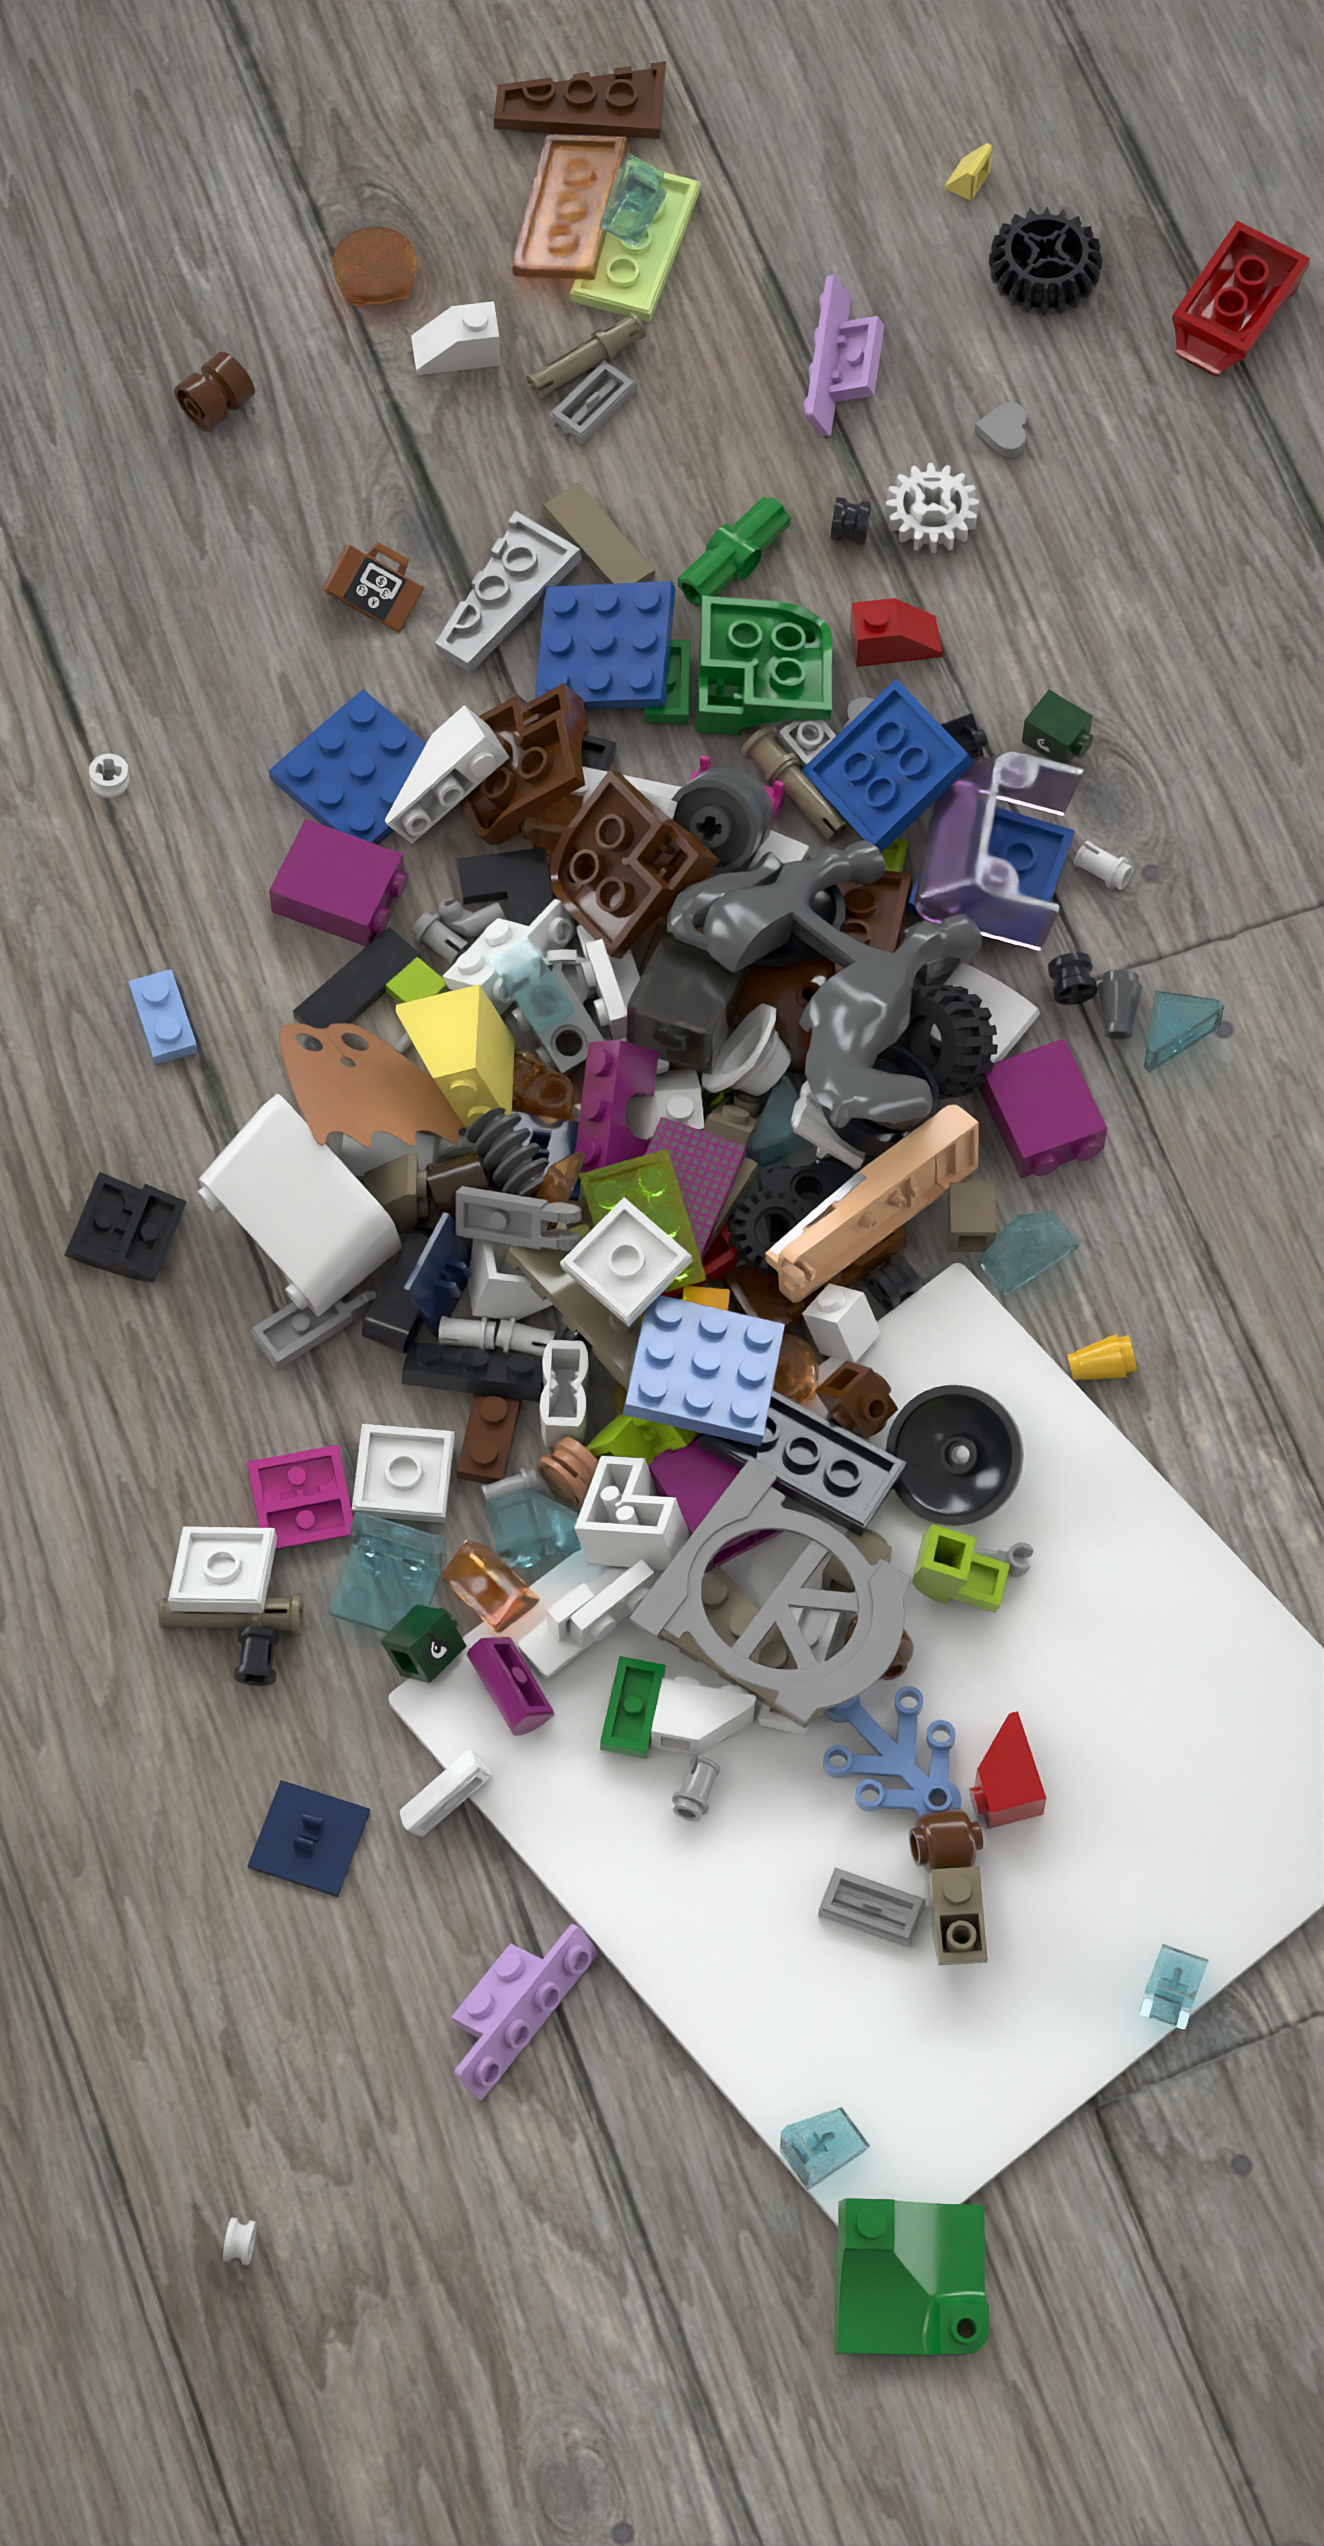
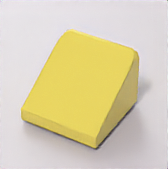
M986 143L966 155L945 184V188L968 200L974 198L991 172L992 145Z

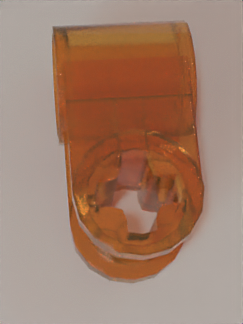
M520 1048L515 1049L512 1108L527 1114L573 1121L572 1107L575 1106V1097L571 1080L542 1063L530 1052ZM551 1098L563 1099L562 1102L557 1104L546 1103Z

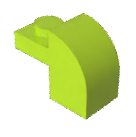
M622 1413L601 1430L586 1449L598 1461L601 1456L645 1458L649 1466L657 1455L670 1448L674 1451L687 1446L697 1434L691 1430L631 1417Z
M932 1524L922 1536L912 1581L918 1591L940 1603L946 1604L950 1599H954L996 1612L1001 1607L1010 1564L974 1553L977 1538Z

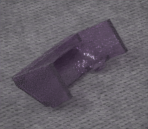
M1016 751L1005 752L975 762L932 804L914 901L918 913L924 919L938 924L953 914H966L975 921L982 936L1041 951L1058 915L1060 905L1018 894L1019 877L1015 868L1003 859L987 855L997 798L1064 816L1080 782L1083 769Z

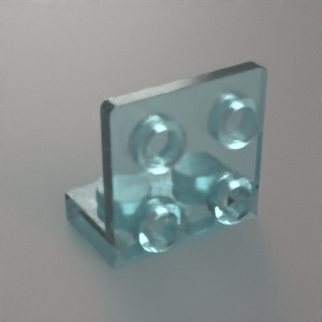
M356 1511L350 1526L352 1547L328 1607L329 1615L388 1633L416 1604L430 1607L447 1562L446 1539Z

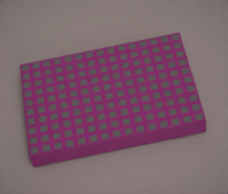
M661 1117L627 1196V1200L692 1256L693 1261L684 1270L697 1274L746 1156L747 1148L745 1145Z

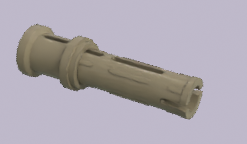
M764 727L755 732L744 743L741 754L747 760L752 759L765 773L764 779L770 786H774L776 780L785 783V793L825 835L830 843L844 836L839 829L847 832L851 824L844 819L801 772L797 756L794 753H787L774 739L775 732L770 727Z
M294 1593L292 1598H266L263 1613L170 1611L168 1599L160 1598L158 1610L159 1627H261L279 1631H292L293 1635H302L304 1623L302 1593Z

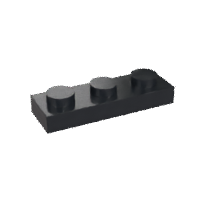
M410 1342L402 1370V1384L539 1402L543 1387L542 1359L530 1358L526 1355L514 1356L491 1353L480 1349L468 1350L439 1346L435 1343Z

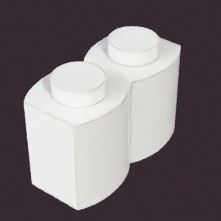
M550 1340L546 1345L542 1359L543 1392L540 1399L542 1439L546 1447L553 1448L564 1436L571 1437L582 1444L587 1430L588 1352L583 1341Z

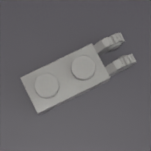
M464 1186L456 1191L457 1236L538 1250L543 1247L566 1251L573 1250L581 1241V1236L577 1232L565 1229L547 1230V1221L561 1222L562 1224H573L580 1221L581 1209L577 1205L563 1202L548 1204V1200Z
M364 1279L359 1284H357L353 1289H351L347 1294H345L342 1298L350 1294L352 1291H355V1289L359 1288ZM371 1289L345 1305L339 1299L319 1317L308 1306L301 1310L292 1302L252 1327L250 1330L251 1338L277 1371L352 1324L353 1320L365 1316L369 1312L377 1292Z

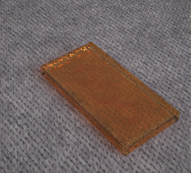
M546 135L511 265L514 276L595 279L629 149L626 137Z

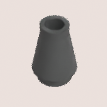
M1126 970L1108 971L1103 974V982L1098 984L1105 1024V1036L1107 1038L1123 1040L1132 1036V1026L1143 988L1138 983V974Z

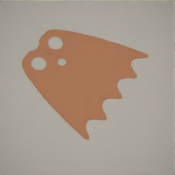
M347 1023L331 1024L326 1029H317L306 1024H287L281 1027L279 1042L287 1075L303 1116L319 1145L323 1146L329 1133L340 1132L364 1147L369 1148L372 1135L376 1132H385L410 1146H414L415 1134L418 1131H429L452 1144H459V1129L466 1127L436 1082L374 1034L357 1025ZM349 1033L363 1038L368 1044V1049L361 1051L347 1046L342 1040V1035ZM300 1034L313 1036L321 1042L323 1048L320 1051L307 1050L297 1043L296 1036ZM348 1058L355 1063V1067L345 1066L341 1063V1059Z

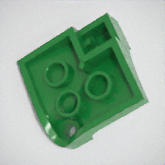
M702 596L695 732L739 735L741 729L766 723L792 720L830 721L832 712L831 628L823 619L807 608L786 602Z
M845 2198L838 2201V2252L835 2253L834 2354L962 2356L981 2349L989 2335V2304L985 2295L984 2205L897 2201L895 2199ZM962 2319L967 2320L972 2326V2334L969 2338H963L957 2332V2324Z

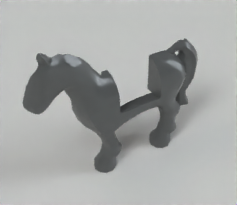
M858 840L849 845L844 851L832 846H825L820 850L818 856L811 860L788 862L784 867L783 863L770 851L764 854L756 866L749 872L722 873L688 885L677 895L667 916L668 933L672 932L675 939L708 951L714 959L733 973L788 943L791 931L826 958L845 968L827 980L813 995L804 1009L799 1025L806 1032L812 1030L810 1048L806 1056L805 1075L807 1076L810 1089L817 1097L819 1104L831 1110L830 1119L836 1128L844 1127L851 1118L895 1124L921 1118L931 1112L933 1099L930 1086L926 1080L909 1075L889 1074L873 1069L872 1066L877 1055L894 1044L909 1025L912 986L918 970L927 962L938 958L953 957L966 959L977 954L982 948V934L975 921L966 914H953L945 918L940 924L932 922L916 923L909 928L905 940L893 953L869 946L840 932L815 914L809 904L816 894L823 889L845 882H853L867 887L881 879L885 873V862L879 849L868 840ZM703 926L701 933L695 930L697 927Z

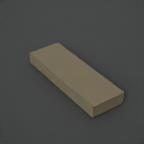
M578 482L543 504V513L571 544L580 548L581 556L606 584L649 582L655 578V569Z

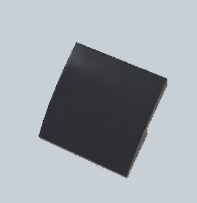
M99 1171L64 1256L117 1275L153 1283L187 1201L148 1184H144L143 1188L139 1189Z

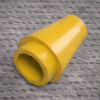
M1116 1333L1074 1353L1067 1354L1073 1381L1080 1379L1127 1378L1126 1373L1138 1371L1129 1335L1118 1337Z

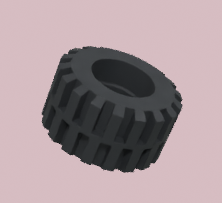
M961 986L912 987L909 1025L894 1044L905 1048L917 1056L928 1067L939 1086V1099L956 1098L972 1093L973 1087H980L986 1081L983 1073H990L992 1071L994 1063L990 1060L991 1055L997 1054L998 1045L993 1044V1035H997L996 1025H990L989 1019L992 1017L988 1007L981 1008L982 999L976 994H968V989ZM934 1023L940 1032L942 1049L938 1061L934 1058L930 1047V1033Z

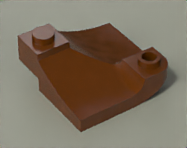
M565 683L528 703L522 697L516 695L478 716L489 725L509 756L502 765L460 801L465 818L473 832L490 845L501 844L522 833L520 822L524 818L585 785L581 748L582 738L589 734L590 730L583 699Z
M609 770L559 839L552 855L551 885L554 894L561 901V904L594 940L603 939L608 955L613 958L622 959L637 939L664 912L673 906L677 895L688 885L705 880L719 860L692 832H688L663 813L620 772Z

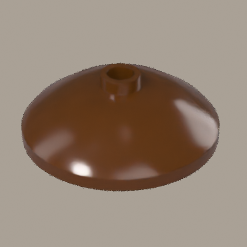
M820 954L810 960L790 966L770 967L756 964L747 974L741 986L737 1001L739 1025L750 1012L762 1003L776 1009L775 1031H777L779 1038L791 1054V1062L786 1071L805 1074L806 1056L810 1048L812 1030L806 1032L799 1025L804 1009L809 1003L802 995L805 993L814 995L827 980L835 975L834 962Z

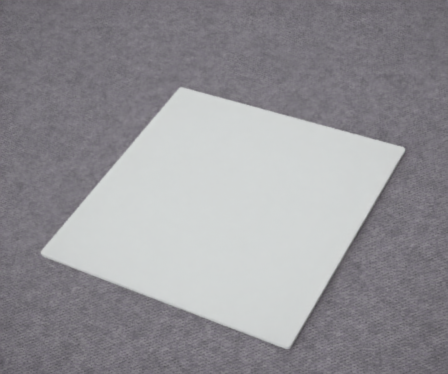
M961 1263L952 1264L877 1321L881 1334L855 1362L872 1368L874 1372L881 1375L891 1387L889 1395L899 1409L887 1420V1424L882 1431L874 1436H870L866 1441L886 1451L890 1428L898 1413L910 1400L920 1393L938 1386H970L996 1398L1014 1418L1023 1443L1022 1473L1013 1494L998 1511L981 1521L967 1525H942L928 1521L911 1511L898 1497L894 1488L891 1490L867 1529L880 1534L887 1541V1545L892 1547L890 1564L911 1577L910 1584L902 1594L905 1611L904 1629L914 1644V1651L905 1672L893 1680L879 1679L871 1688L860 1695V1705L897 1743L898 1714L894 1708L895 1695L899 1689L905 1686H912L920 1690L923 1695V1708L917 1716L915 1764L928 1777L932 1749L929 1748L926 1742L929 1725L937 1720H945L951 1723L955 1729V1742L949 1751L948 1781L954 1784L960 1792V1809L968 1815L971 1822L977 1821L982 1830L983 1849L976 1851V1859L972 1867L980 1868L987 1963L938 1965L931 1926L928 1891L930 1874L923 1866L915 1864L909 1844V1831L916 1827L919 1818L915 1810L879 1808L874 1812H866L861 1810L855 1802L858 1784L867 1779L878 1781L884 1789H912L901 1777L847 1774L841 1778H834L825 1772L823 1767L824 1754L828 1748L834 1745L846 1747L851 1754L880 1756L849 1722H833L823 1713L809 1725L806 1735L760 1725L758 1715L762 1702L756 1699L754 1722L700 1755L717 1763L720 1767V1772L716 1776L707 1799L709 1805L708 1813L701 1815L698 1821L686 1820L675 1814L673 1811L674 1803L672 1802L673 1794L679 1792L682 1787L691 1758L694 1757L693 1755L651 1748V1742L647 1759L600 1750V1740L619 1656L665 1664V1679L674 1680L676 1677H689L698 1680L702 1686L720 1689L722 1686L731 1685L742 1688L738 1684L733 1685L719 1676L718 1672L699 1660L696 1662L684 1655L678 1647L665 1639L662 1641L659 1638H654L631 1623L629 1619L633 1612L617 1623L615 1629L607 1637L592 1643L550 1678H544L520 1652L555 1715L532 1732L520 1736H514L468 1659L467 1652L480 1638L511 1637L518 1649V1641L547 1619L546 1610L583 1582L588 1586L612 1567L588 1564L582 1547L465 1635L463 1640L467 1647L431 1683L409 1678L389 1695V1705L444 1770L468 1750H472L492 1775H490V1779L468 1798L837 2227L838 2201L845 2198L895 2199L897 2201L941 2204L965 2203L1324 1907V1648L967 1267ZM830 1357L782 1395L827 1419L826 1415L829 1412L815 1393V1390L845 1361ZM964 1446L960 1447L956 1454L960 1463L964 1464L969 1459V1451ZM785 1496V1500L782 1502L785 1509L815 1517L832 1526L843 1535L847 1532V1529ZM932 1524L977 1538L976 1548L1009 1551L1011 1546L1019 1542L1027 1543L1033 1548L1034 1552L1031 1557L1013 1556L1017 1563L1027 1564L1031 1567L1021 1577L1007 1575L1001 1607L996 1612L954 1599H950L946 1604H943L925 1596L915 1588L912 1579L922 1536ZM784 1531L719 1567L761 1609L811 1543V1540L802 1535ZM827 1554L803 1588L824 1590L822 1589L823 1570L833 1554ZM845 1613L831 1658L844 1647V1638L848 1631V1625L857 1614ZM904 1697L900 1701L901 1705L905 1708H914L918 1704L913 1697ZM1018 1711L1047 1798L1044 1814L988 1829L984 1814L977 1816L974 1811L969 1788L975 1786L977 1768L1009 1713ZM942 1730L932 1734L933 1739L937 1742H945L950 1738L948 1733ZM839 1755L829 1759V1763L837 1768L843 1767L847 1763L845 1758ZM870 1789L861 1793V1797L868 1802H873L879 1797L877 1792ZM933 1794L929 1797L930 1803L934 1806H942L946 1803L945 1797L941 1794ZM835 1867L926 1899L924 1910L919 1918V1923L909 1948L818 1916L820 1905ZM839 1884L837 1889L839 1891L878 1903L881 1906L910 1916L911 1909ZM836 1902L832 1903V1905L838 1906L840 1908L855 1912L857 1914L872 1918L874 1920L886 1923L888 1925L903 1930L905 1929L904 1926L892 1923L890 1921L875 1917L873 1915L861 1912L859 1910L844 1906Z

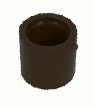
M475 1151L435 1166L432 1163H428L426 1169H424L427 1170V1185L440 1218L444 1212L450 1214L453 1221H456V1191L462 1186L490 1191Z

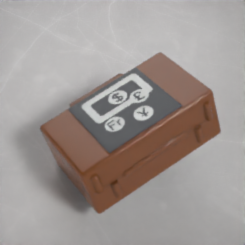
M377 542L367 554L351 545H345L321 589L326 592V595H331L333 599H338L365 616L388 626L391 630L400 632L424 587L405 576L409 559ZM378 552L400 564L397 571L376 560L375 557Z

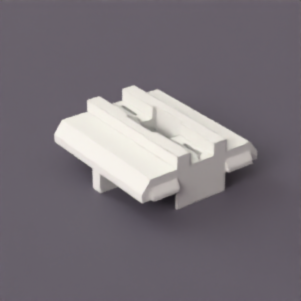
M807 1080L801 1087L799 1095L801 1098L794 1105L790 1122L794 1128L793 1132L818 1146L816 1156L822 1159L829 1153L857 1170L864 1161L865 1153L856 1150L843 1141L829 1126L822 1111V1105L819 1104L817 1097L811 1091Z

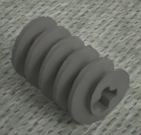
M496 1108L480 1116L468 1127L465 1136L469 1142L475 1143L474 1151L478 1157L484 1158L483 1165L486 1170L494 1173L492 1180L495 1185L503 1188L502 1193L536 1199L542 1198L559 1178L556 1173L542 1176L541 1172L548 1167L549 1161L547 1158L532 1160V1157L540 1150L537 1143H531L526 1146L522 1144L529 1138L531 1132L528 1128L514 1131L513 1128L522 1120L519 1113L505 1116L504 1108Z

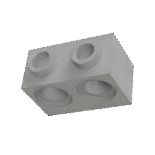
M561 969L514 997V1004L517 1009L512 1011L511 1014L524 1035L531 1031L541 1046L535 1050V1053L548 1073L556 1070L562 1079L586 1064L589 1042L605 1041ZM547 996L555 1000L558 1005V1011L554 1016L540 1018L533 1012L532 1004L539 997ZM566 1034L576 1036L582 1044L580 1052L571 1057L560 1054L555 1045L557 1040Z

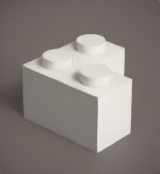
M601 1456L574 1528L588 1564L633 1567L642 1559L651 1569L666 1570L687 1542L689 1531L678 1502L673 1497H658L659 1494L645 1458Z

